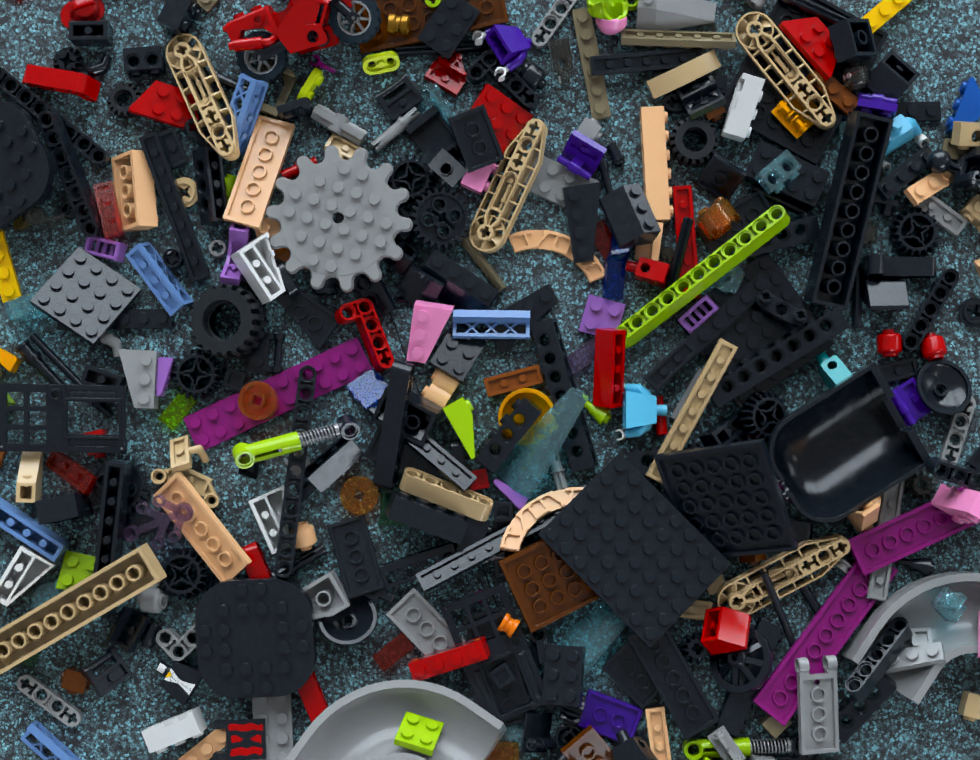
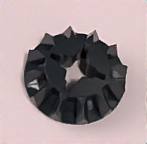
M62 47L61 50L56 51V55L52 58L55 69L80 72L83 67L81 53L72 47ZM69 57L75 63H68V66H66L61 60H67Z
M979 298L966 299L959 306L958 315L961 319L960 322L965 324L966 327H980ZM975 308V313H977L979 316H974L971 319V313H969V311L967 310H973Z

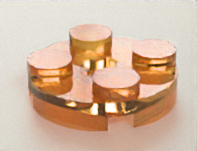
M352 477L344 483L341 489L340 501L343 507L351 513L358 515L366 514L373 510L378 503V488L367 477ZM357 490L365 493L362 501L354 498Z

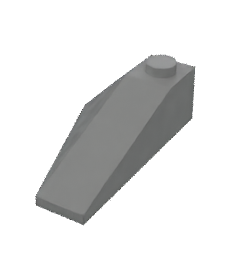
M639 0L636 29L676 31L679 28L714 23L717 3L704 0Z
M334 570L302 588L312 600L315 612L313 615L314 620L333 616L350 606L344 586Z

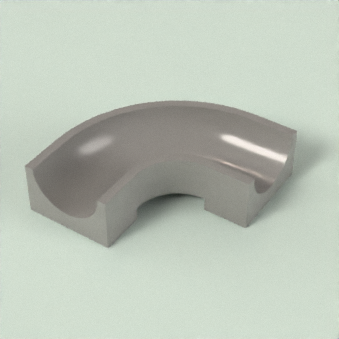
M968 571L938 573L907 584L889 596L886 602H882L865 624L861 623L841 655L858 666L890 622L896 617L907 619L911 629L931 627L933 643L941 641L944 645L946 663L959 655L978 653L980 573ZM911 639L904 648L912 647ZM946 663L888 673L887 675L896 682V692L919 704Z
M418 680L383 681L352 691L326 708L303 733L285 760H487L507 728L503 722L476 703L444 686ZM406 711L444 723L432 756L394 745L395 736Z

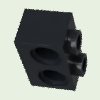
M161 45L123 48L124 71L128 76L139 78L144 74L160 76L161 73H166L165 51ZM152 59H158L155 65H150ZM134 60H139L137 66L131 67V63Z

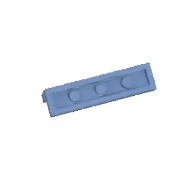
M240 73L230 102L236 117L241 155H245L269 83L253 79L244 73ZM245 80L250 82L246 91H244L243 87ZM242 99V107L238 109V100ZM229 113L226 115L225 118L228 124L232 125L231 115ZM224 131L220 132L219 137L223 135Z
M150 242L137 244L125 255L170 316L175 315L183 307L193 304V299L170 268L163 263L161 256Z
M453 310V338L530 339V311ZM457 324H465L469 328L465 333H456ZM479 324H484L488 330L484 333H479L475 328ZM497 325H504L507 330L504 333H498L494 328ZM517 325H526V334L517 333L513 329Z
M38 720L32 722L20 738L43 760H51L52 758L54 760H58V758L60 760H81ZM31 733L40 742L33 743L27 737ZM43 745H45L52 753H54V755L47 756L44 753Z

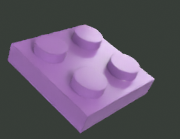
M589 294L579 332L595 336L596 329H616L621 323L626 304Z

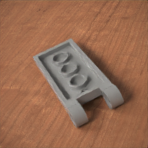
M835 655L823 656L822 664L825 673L809 674L810 666L807 657L795 658L799 753L801 755L839 752L838 662Z

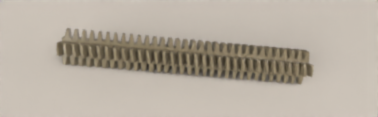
M469 235L466 238L460 237L461 245L464 246L471 258L476 261L475 263L486 274L485 276L489 278L488 280L499 290V293L507 287L504 284L505 282H503L504 280L501 281L499 279V274L496 275L495 269L492 270L493 267H491L490 263L486 262V257L484 258L483 254H481L482 252L477 251L478 249L472 245L468 237Z

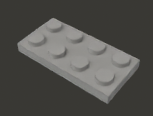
M539 153L532 168H535L538 162ZM544 156L543 164L529 192L565 208L563 187L600 181L590 178L588 181L578 174L574 175L566 170L567 167ZM530 170V173H529V175H528V177H527V179H526V181H525V183H524L525 186L527 185V183H528V181H529V179H530V177H531V175H532V173H533V171H531V170Z
M415 587L386 613L393 623L424 655L455 645L446 620Z
M292 693L279 697L252 698L253 719L266 718L267 758L255 760H285L294 747Z

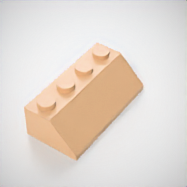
M129 150L112 157L117 232L143 231L158 227L155 182L144 152L142 150Z

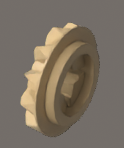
M187 177L176 179L179 188L183 190L189 189L188 194L190 198L182 197L185 206L191 207V205L197 203L196 182Z

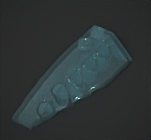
M571 387L521 438L511 451L498 476L514 491L531 499L589 396Z
M604 603L580 622L573 625L556 645L586 647L585 676L626 627V624Z

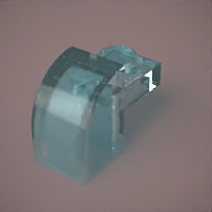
M944 586L932 600L931 604L945 621L956 623L967 609L964 602L968 598L963 593L952 592L947 586Z

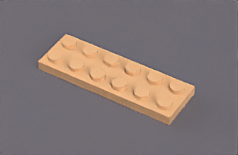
M258 115L223 215L224 221L261 230L266 215L265 211L272 198L275 182L279 177L296 128L295 124Z
M181 471L176 472L153 495L220 582L235 578L252 562Z

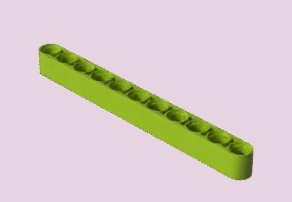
M781 205L772 206L619 325L616 329L626 330L625 348L635 345L789 225L790 217L784 207Z

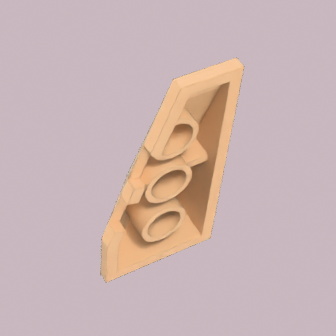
M882 494L847 516L857 532H864L874 527L873 524L878 519Z

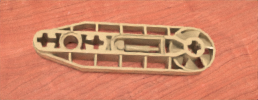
M757 11L743 15L735 29L736 39L742 49L792 110L823 130L832 128L836 122V115L822 81L767 15ZM771 27V31L763 32V28ZM751 29H753V30H757V29H758V34H756V33H752V34H751ZM775 30L778 33V35L773 38ZM780 37L790 48L787 52H784L776 42ZM760 39H763L766 43L762 44ZM770 43L771 47L764 50V48H766ZM774 50H776L777 53L782 57V59L790 67L791 71L780 60L779 56H776L774 54ZM791 52L801 61L802 64L797 67L788 57ZM759 54L769 65L765 69L755 59ZM771 54L774 57V61L782 68L786 74L785 76L768 55ZM804 66L814 77L810 82L800 71ZM770 69H772L781 80L777 84H775L774 81L770 78V76L766 73ZM816 81L824 92L822 97L812 86ZM783 83L793 94L789 99L778 88ZM799 87H801L802 89L805 87V88H806L805 93H804V92H800V93H799V92H798V91H799ZM796 98L805 110L801 112L790 101ZM811 101H817L819 103V107L817 109H812L809 106V103ZM823 116L825 118L830 117L829 123L827 121L822 122Z
M182 33L181 36L176 35L166 47V59L195 125L202 137L222 158L227 161H235L240 156L236 117L205 48L191 34ZM191 39L196 40L193 48L188 44ZM207 65L212 73L210 76H206L203 69ZM199 77H201L202 82H203V84H204V86H205V88H206L207 93H208L209 96H207V94L205 93V90H204V88H203V86H202L201 80L198 79ZM182 78H185L188 87L185 89L180 82ZM194 79L196 80L195 83H196V85H197V87H198V89H199V91H200V93H201L202 100H201V97H200V95H199V93H198V91H197V88H196V86H195V84H194V82H193ZM216 81L220 90L215 93L211 87V83ZM189 94H192L195 99L193 105L190 104L187 97ZM221 97H223L227 106L221 109L218 102ZM197 110L200 111L203 117L199 122L194 113ZM229 113L231 115L232 125H229L225 118V116ZM204 126H207L210 133L208 137L204 135L201 129ZM224 131L223 135L219 137V133Z
M534 118L529 120L524 129L506 148L503 155L504 159L500 161L471 223L469 240L481 252L493 253L503 247L543 164L548 128L540 119ZM532 143V147L526 150V146ZM516 146L511 158H509L511 151ZM539 153L538 162L535 168H532ZM509 160V163L504 171L503 176L500 175L506 164V161ZM530 170H531V171H533V173H532V175H531V177H530V179H529L527 185L525 186L524 183H525V181H526V179H527V177H528V175H529V173H530ZM500 177L501 180L496 188L495 193H493L492 191ZM522 188H525L519 202L516 203ZM493 195L487 210H484L490 196ZM514 205H516L517 207L511 217V220L509 221L508 217Z
M841 534L802 541L798 543L799 547L795 550L798 553L783 561V557L795 551L781 552L722 584L716 594L717 606L721 607L720 605L727 601L730 606L726 608L750 615L772 602L770 598L760 602L761 599L769 595L766 587L761 589V587L765 586L762 583L761 573L750 579L747 576L760 569H763V572L767 571L777 596L781 599L823 577L843 556L849 553L850 543ZM814 544L801 552L799 550L806 545ZM821 551H826L823 557H818ZM780 560V563L767 570L765 569L766 566ZM824 567L820 572L812 575V572ZM808 574L810 575L809 578L803 580L798 584H795V581L807 576ZM792 583V587L780 593L777 592L778 590Z

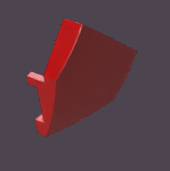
M461 53L455 54L450 60L437 57V61L432 63L424 75L425 80L455 98L466 83L467 74L463 67Z

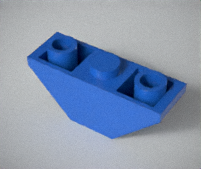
M973 77L963 81L959 87L958 92H961L958 99H955L952 105L954 110L952 116H949L945 123L947 127L946 134L952 133L953 121L976 122L979 120L980 90Z

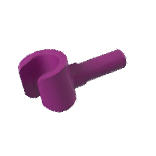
M312 55L318 60L315 64L309 61L313 68H322L333 74L336 72L334 68L323 63L318 55Z

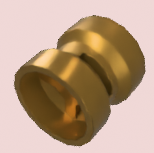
M389 14L388 33L401 32V34H408L409 15L397 16L396 14Z

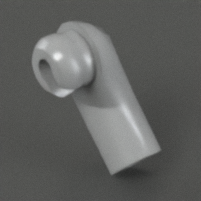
M105 333L100 339L101 343L112 347L113 358H119L118 349H122L121 340L112 333Z

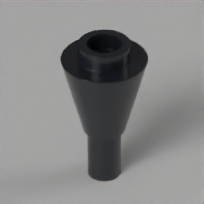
M902 558L897 560V564L908 566L925 576H928L929 573L933 574L935 563L931 562L932 558Z

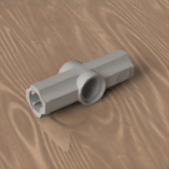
M319 103L315 106L310 116L311 119L327 127L331 133L344 137L358 146L363 144L368 134L367 131L353 124L346 116L338 112L335 113Z

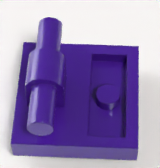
M859 93L855 111L893 119L897 112V99L884 97L883 94L873 93L870 95Z
M574 129L556 161L567 167L566 170L574 175L578 174L589 181L607 149Z
M914 377L892 389L895 396L891 400L906 426L915 424L918 419L931 412L918 396Z

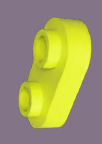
M394 51L367 55L362 61L363 70L368 75L395 71L400 66L399 55Z
M318 68L313 69L301 88L297 99L307 97L310 101L315 94L313 91L324 80V76H322L323 71Z

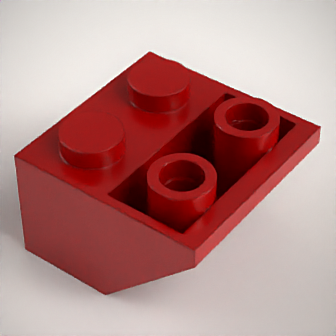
M726 607L706 609L701 643L711 655L747 649L751 616Z

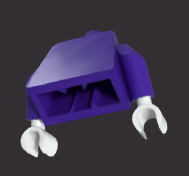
M494 24L484 29V32L480 30L474 31L472 39H475L476 46H480L485 38L501 65H505V67H497L494 76L498 73L502 74L498 78V81L502 82L508 71L512 72L526 59L527 52L532 46V41L528 37L525 38L518 27Z

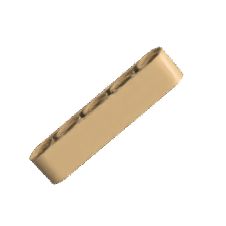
M412 467L405 468L399 485L400 489L406 493L478 521L488 520L494 503L487 496L469 489L463 493L453 483Z

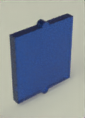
M372 367V370H367L347 384L346 388L354 396V400H357L367 410L381 399L388 385L384 381V377H380Z

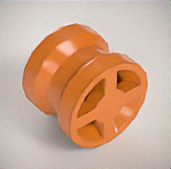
M507 613L497 630L500 632L504 631L511 638L520 620H514Z

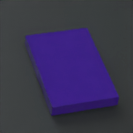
M588 688L585 696V706L576 726L585 729L591 724L599 735L618 741L616 734L622 730H627L630 738L634 737L644 709Z

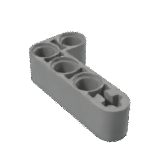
M195 624L182 637L172 628L162 629L156 635V642L173 660L181 661L197 648L196 643L190 640V634L192 632L196 633ZM164 632L170 634L171 639L169 642L163 640L162 635ZM177 646L184 649L183 656L177 655Z

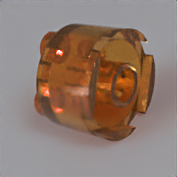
M723 196L717 198L713 202L714 205L710 208L704 207L697 213L696 224L709 241H712V238L715 240L724 235L732 228V222L737 224L741 219L729 201L724 199Z
M253 381L241 389L238 397V407L246 417L256 421H264L273 417L279 409V395L271 385L261 381ZM257 397L263 398L261 405L255 404Z

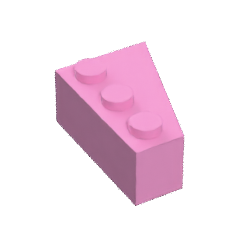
M421 300L415 301L406 361L426 363L453 311L454 305Z
M945 484L939 486L930 504L951 515L952 520L959 524L980 523V491L964 488L961 492L957 491L958 488L955 486L951 488Z

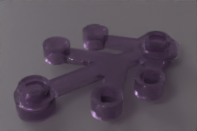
M162 494L153 498L154 506H162L172 511V513H162L149 507L147 502L141 501L136 505V511L139 514H146L155 519L140 526L129 525L123 530L125 540L129 542L135 541L140 537L141 533L159 526L157 534L151 542L152 547L158 550L164 546L165 533L169 523L173 520H176L173 531L168 535V539L173 543L181 539V529L184 522L192 518L193 508L186 502L172 503L166 500ZM157 498L162 500L161 504L157 502ZM140 505L145 507L144 511L140 509ZM182 508L187 511L186 515L182 513ZM131 529L136 532V535L131 533ZM173 533L177 535V539L173 538ZM156 540L160 541V546L156 545Z

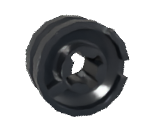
M336 278L327 279L323 288L319 290L312 289V295L314 293L319 296L338 295V280Z
M562 724L557 728L555 740L560 749L570 742L565 739V736L570 733L573 739L581 732L578 726Z

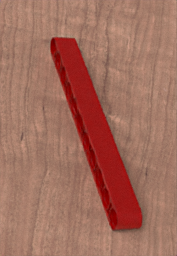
M257 541L241 547L252 560L245 568L250 579L273 577ZM313 671L306 683L298 689L311 723L329 707Z

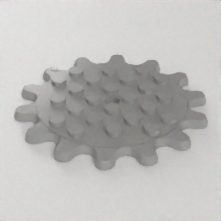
M329 145L324 150L323 161L318 164L311 162L307 156H299L296 160L299 176L294 180L280 177L275 182L276 188L282 192L284 199L280 205H270L265 211L269 219L278 221L281 226L280 231L269 239L270 246L273 249H288L290 258L285 264V270L289 274H295L300 269H308L311 272L310 285L315 290L323 288L327 279L336 278L343 292H351L354 288V279L359 274H365L370 281L378 282L382 278V272L379 268L380 261L383 258L398 261L403 257V250L396 245L395 237L398 233L409 232L413 228L412 220L402 217L398 213L399 205L409 199V192L405 188H390L388 180L394 171L392 165L383 163L379 168H370L367 165L368 152L364 148H357L350 159L344 160L339 156L337 147ZM337 213H342L344 216V220L341 223L334 222L333 217Z

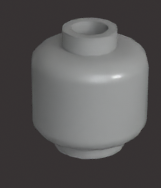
M149 587L137 596V604L143 612L160 613L167 606V595L160 588Z

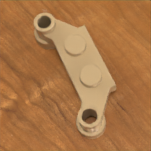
M171 468L164 470L155 469L151 473V480L155 484H163L175 473H173ZM190 468L181 471L199 495L204 497L203 500L210 508H216L219 505L220 498L212 485V478ZM160 473L163 474V478L161 480L159 479ZM212 497L216 500L214 504L211 503Z

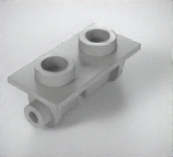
M723 725L707 736L723 760L746 759Z

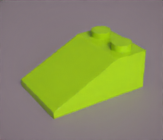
M462 397L442 409L470 458L473 460L475 459L473 414L471 411L474 408L469 399L464 400Z

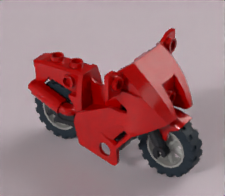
M290 0L286 9L281 12H275L272 6L269 5L264 7L258 5L251 8V12L244 15V12L238 13L233 16L234 20L229 21L222 29L228 33L231 42H228L229 50L236 52L238 61L236 63L241 69L240 72L253 79L268 83L280 78L287 69L286 65L289 61V57H287L288 52L290 54L299 52L302 55L335 46L339 43V39L349 44L367 43L380 30L382 18L380 8H378L375 0ZM355 4L363 6L359 12L356 11ZM365 9L369 14V18L362 15ZM342 15H343L347 20H345V21L342 22ZM361 20L369 21L365 29L360 23ZM351 23L352 25L350 31H348L343 25ZM355 24L360 27L361 32L353 33ZM265 29V30L269 31V32H265V31L252 32V33H250L248 36H245V37H244L245 31H249V30ZM250 52L253 53L252 60L249 59ZM275 59V63L271 67L268 61ZM256 61L259 62L257 70L251 65ZM264 62V64L267 66L269 70L261 72L262 64Z

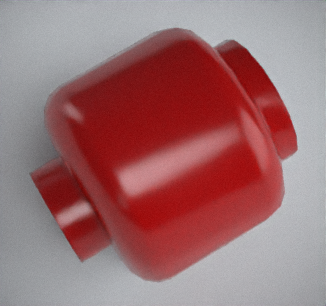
M894 329L882 330V334L876 336L877 352L882 354V357L898 356V353L902 351L901 335L894 333Z
M935 333L926 334L919 345L923 359L929 360V362L942 360L944 355L947 354L944 338L940 335H935Z

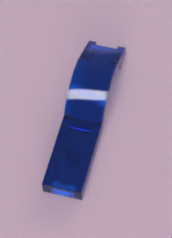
M613 233L610 252L605 259L603 298L623 300L625 264L630 247L619 248Z

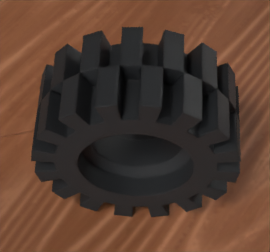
M120 82V85L114 84L115 88H110V94L107 93L108 99H106L109 109L119 118H134V114L129 113L128 110L141 96V92L128 82L126 84ZM123 94H129L132 97V102L128 107H121L118 104V99Z

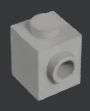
M585 117L577 130L595 142H598L602 136V133H600L602 127L594 118L588 119Z

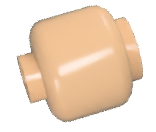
M308 521L298 522L295 548L301 549V551H308L317 542L314 526L308 524ZM294 527L290 530V535L294 532Z

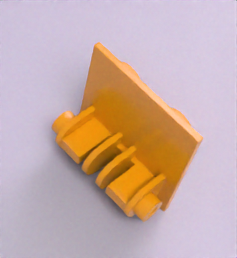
M790 93L787 96V99H789L793 94ZM796 98L790 101L801 112L805 110ZM785 100L780 101L771 111L796 139L813 125V123L792 110ZM813 101L809 103L812 109L818 108Z

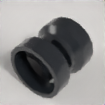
M170 248L163 253L162 260L166 266L173 270L183 267L184 260L181 252Z

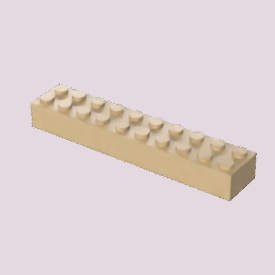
M146 542L0 629V674L167 577L148 543Z

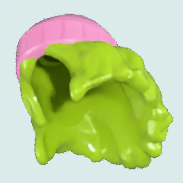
M586 0L587 11L592 17H595L597 27L602 33L615 35L625 29L629 7L627 0Z

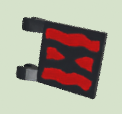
M266 718L214 720L212 722V729L226 728L227 752H214L212 755L213 760L267 758Z

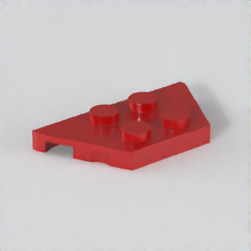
M818 17L781 22L778 26L781 31L827 81L832 76L837 62L834 56L833 44L829 37V29Z
M157 80L128 110L129 113L184 129L185 123L192 119L179 87ZM189 94L187 97L190 104L193 105L195 99L192 94ZM194 111L197 120H199L198 111ZM195 123L193 125L188 124L190 126L189 131L192 132L195 130L197 133H199V131L196 130Z

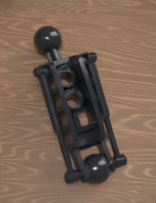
M980 146L960 156L955 162L952 161L949 153L945 150L938 149L929 154L927 166L930 171L937 174L946 171L952 173L949 185H955L963 188L965 191L970 190L975 192L976 195H980Z

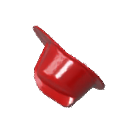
M72 0L64 5L60 17L63 25L69 29V21H100L104 16L105 8L101 0Z

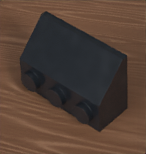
M640 183L623 185L599 199L601 208L619 248L651 244L660 233L661 229Z
M388 386L385 388L371 421L380 426L383 423ZM411 391L404 438L423 447L436 425L443 407Z

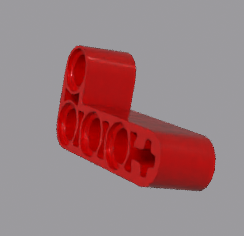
M30 64L26 65L22 84L29 87L74 94L91 102H97L102 84L83 73Z
M362 298L342 305L335 312V320L341 325L356 322L374 370L384 372L392 367L394 357L371 300ZM359 305L364 306L366 312H362ZM342 311H346L349 318L344 317ZM366 323H370L373 329L369 330ZM373 340L379 343V348L374 346Z

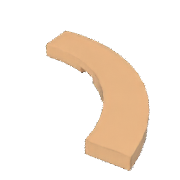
M524 230L508 236L514 253L532 249H543L559 253L573 262L570 237L565 234L550 230ZM595 255L593 261L576 263L589 283L607 276L602 264Z
M568 487L557 491H550L530 501L515 515L506 528L500 544V550L519 552L529 530L543 517L562 510L584 487Z

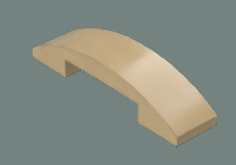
M712 49L646 81L653 99L720 68L721 64L715 50Z

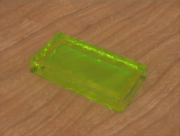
M186 391L183 395L178 393L158 419L174 431L198 400H193V396L187 399Z

